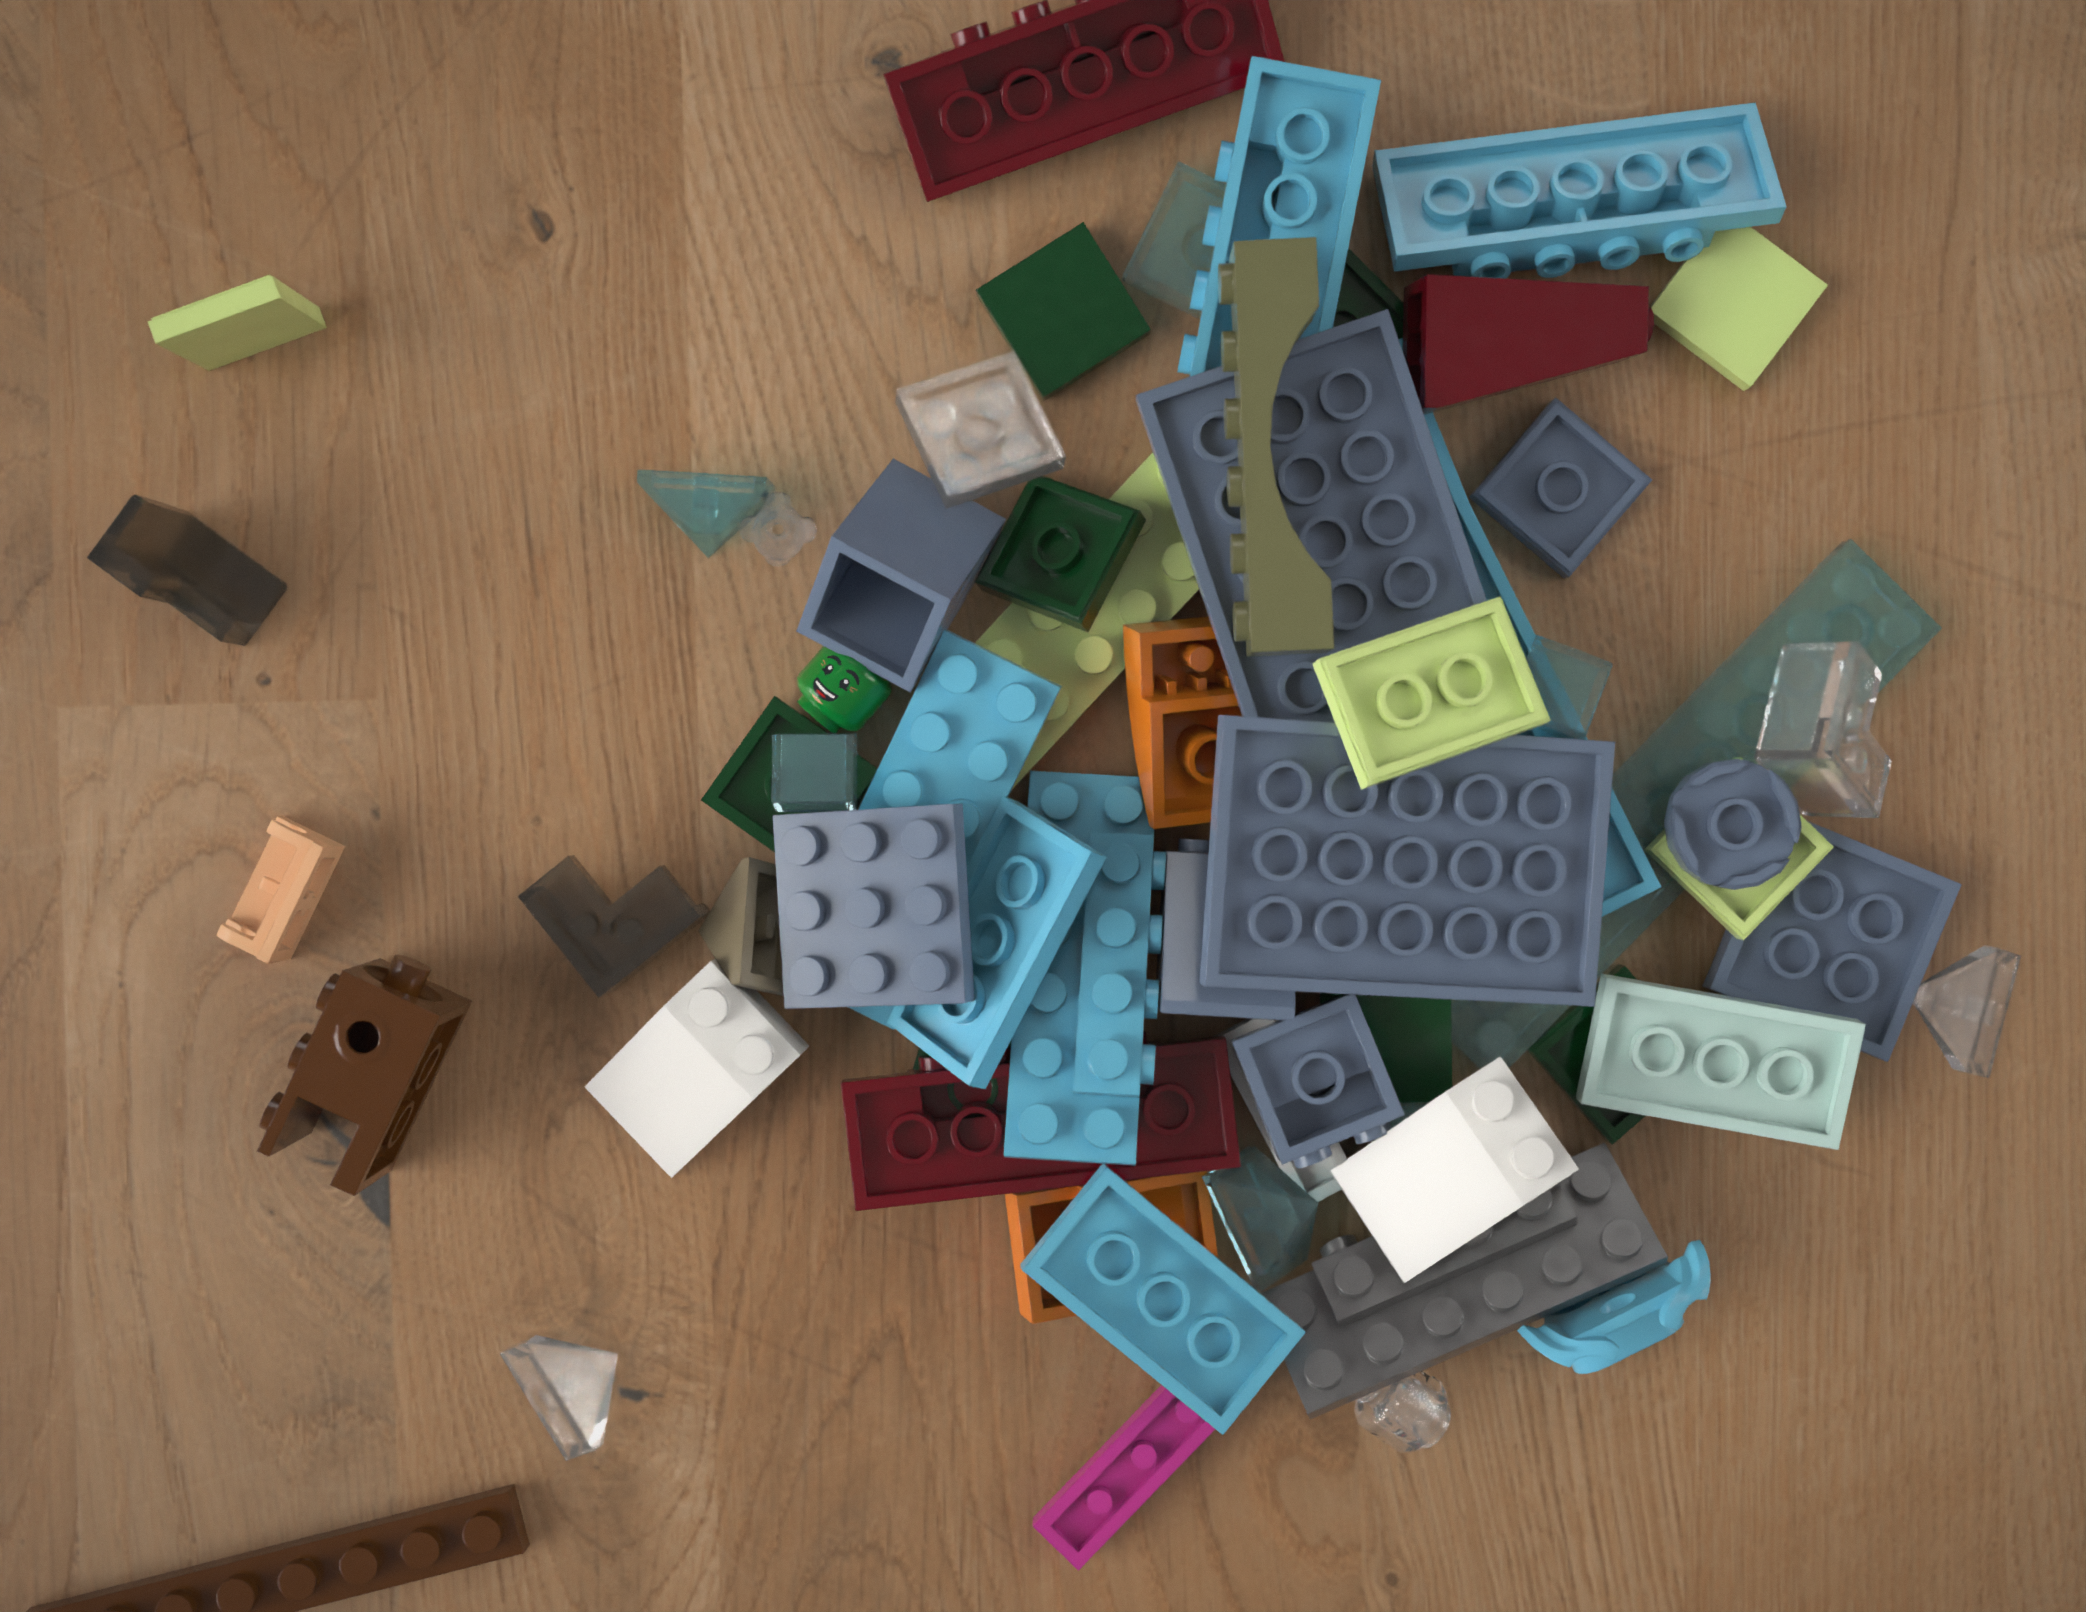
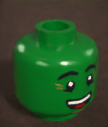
M825 646L818 651L797 677V686L802 693V696L797 700L798 704L834 734L841 727L848 731L860 730L892 692L890 681L869 671L854 658L838 654Z

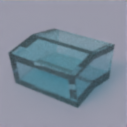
M1536 635L1526 660L1551 720L1537 728L1561 738L1585 740L1613 663L1579 649Z
M857 733L773 734L771 802L776 812L857 810Z

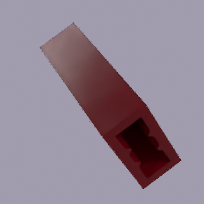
M1427 274L1404 287L1403 354L1424 415L1619 363L1647 352L1648 342L1654 329V314L1648 306L1649 286Z

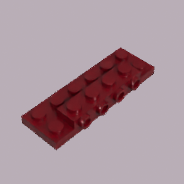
M1043 0L1012 11L1011 14L1015 24L1013 26L990 33L987 21L950 34L954 47L888 71L882 75L925 200L930 202L1243 89L1246 86L1252 56L1285 62L1268 0H1075L1074 4L1051 11L1048 0Z
M1143 1030V1044L1156 1045L1154 1084H1140L1136 1165H1105L1123 1180L1241 1167L1225 1036L1160 1043V1040L1147 1041L1146 1031ZM1007 1047L991 1079L996 1078L998 1083V1094L992 1105L986 1103L992 1091L990 1081L986 1089L968 1086L931 1056H919V1069L916 1070L911 1068L903 1073L843 1079L841 1082L855 1211L1081 1186L1089 1181L1102 1164L1004 1157L1011 1047ZM948 1083H954L955 1097L963 1105L959 1110L949 1099L947 1092Z

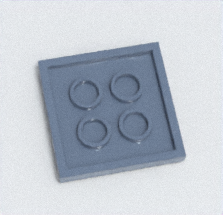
M963 803L773 815L784 1009L962 1004L975 1001Z
M1809 822L1834 848L1744 940L1736 939L1727 929L1725 930L1702 987L1725 996L1858 1019L1866 1024L1860 1052L1888 1062L1962 884Z

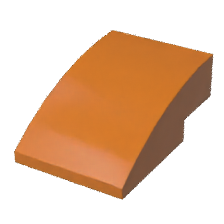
M1209 616L1124 624V661L1130 723L1137 770L1149 826L1153 829L1211 822L1218 715L1242 716Z
M1207 1171L1125 1180L1218 1258ZM1085 1185L1005 1194L1019 1311L1032 1324L1077 1316L1022 1271L1020 1264Z

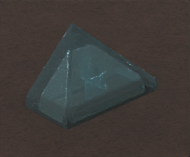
M637 470V483L708 558L775 499V486L767 477Z
M1251 1146L1239 1152L1241 1167L1212 1170L1203 1175L1202 1179L1252 1286L1257 1291H1263L1308 1260L1318 1202L1259 1149Z

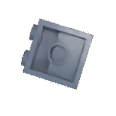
M1343 994L1295 1014V1021L1278 1020L1231 1039L1253 1094L1255 1105L1277 1159L1282 1165L1294 1161L1296 1168H1303L1318 1163L1332 1155L1330 1145L1354 1136L1356 1144L1380 1138L1392 1129L1390 1121L1405 1115L1355 994Z

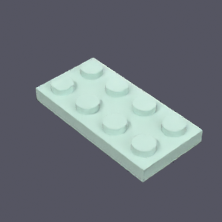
M1601 973L1576 1099L1581 1104L1839 1150L1866 1024L1854 1018Z

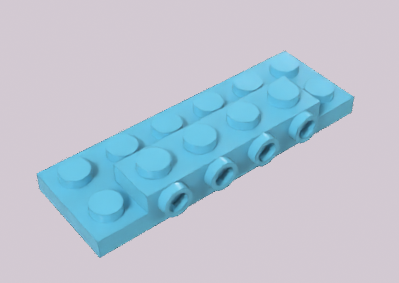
M1255 56L1251 57L1235 141L1228 142L1222 140L1214 180L1226 182L1222 207L1209 205L1202 245L1213 246L1214 250L1210 271L1197 270L1190 302L1189 309L1202 311L1197 336L1184 334L1178 373L1189 374L1190 377L1222 366L1221 332L1232 331L1231 305L1219 304L1218 265L1219 263H1229L1234 241L1316 237L1319 307L1312 322L1299 339L1333 328L1381 80Z
M1756 102L1375 150L1372 165L1394 272L1452 264L1454 276L1506 279L1511 272L1536 269L1539 276L1554 278L1566 274L1575 264L1600 261L1601 266L1605 269H1622L1633 264L1642 255L1664 253L1667 260L1681 262L1695 257L1703 248L1709 247L1715 231L1780 223L1787 207Z
M1030 771L1028 808L1107 858L1012 1037L1004 1157L1135 1166L1140 1084L1153 1085L1156 1045L1143 1044L1144 1018L1157 1019L1159 980L1146 979L1147 955L1161 954L1163 915H1150L1151 890H1164L1166 852L1153 851L1154 829L1149 826L1139 777Z

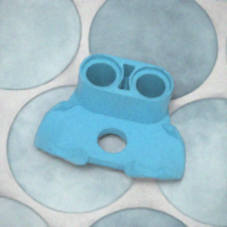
M1700 1240L1691 1241L1688 1243L1683 1256L1678 1257L1671 1263L1667 1262L1663 1266L1548 1315L1544 1318V1325L1539 1328L1523 1325L1517 1331L1541 1354L1562 1366L1569 1368L1572 1366L1574 1372L1578 1374H1588L1609 1367L1674 1334L1684 1323L1683 1315L1687 1307L1695 1300H1707L1710 1289V1264L1705 1247Z

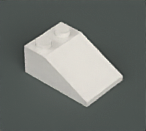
M714 959L675 994L594 1076L585 1088L672 1178L790 1066L809 1045L757 990L732 985L717 960Z
M1500 1056L1387 1131L1386 1135L1377 1138L1330 1172L1403 1283H1405L1579 1170V1168Z

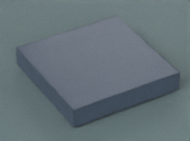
M1555 397L1469 498L1565 579L1571 576L1652 479Z

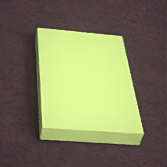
M1501 596L1324 656L1313 663L1314 670L1361 790L1537 728L1551 721Z

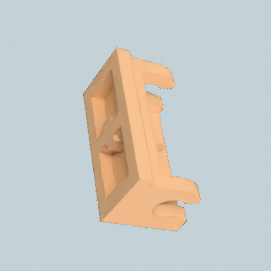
M277 816L276 820H271L266 831L271 834L232 917L227 919L226 924H221L216 935L223 941L256 956L257 959L267 964L292 958L345 848L344 845L284 816Z

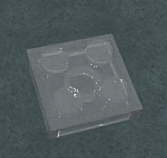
M1014 351L899 388L896 391L895 403L946 509L1062 470L1064 467L1066 454Z

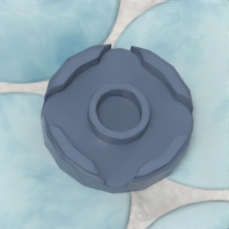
M1742 759L1706 763L1684 776L1669 797L1664 818L1667 846L1681 869L1703 884L1731 890L1759 886L1781 873L1790 860L1788 857L1793 851L1794 843H1798L1802 828L1798 801L1785 780L1772 770H1767L1759 764Z

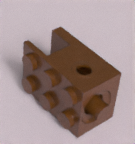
M395 955L392 963L379 958L342 970L340 975L333 974L324 985L317 999L316 1009L322 1011V1014L313 1033H305L301 1037L289 1058L288 1069L293 1070L294 1073L284 1094L281 1092L276 1093L261 1117L259 1127L266 1130L257 1151L269 1157L312 1133L322 1110L325 1109L358 1124L330 1185L355 1196L392 1171L472 1001L427 980L431 969L425 964L403 955Z

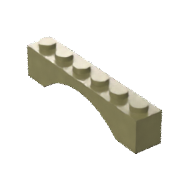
M1316 237L1234 241L1229 263H1219L1218 265L1219 304L1231 305L1232 331L1221 332L1222 371L1234 372L1235 398L1224 399V430L1226 440L1237 439L1238 466H1227V498L1229 507H1240L1241 533L1230 534V566L1232 574H1243L1244 601H1233L1235 642L1246 641L1247 657L1327 653L1334 649L1331 579L1308 554L1288 520L1276 486L1270 446L1272 407L1282 368L1293 346L1312 322L1319 307Z

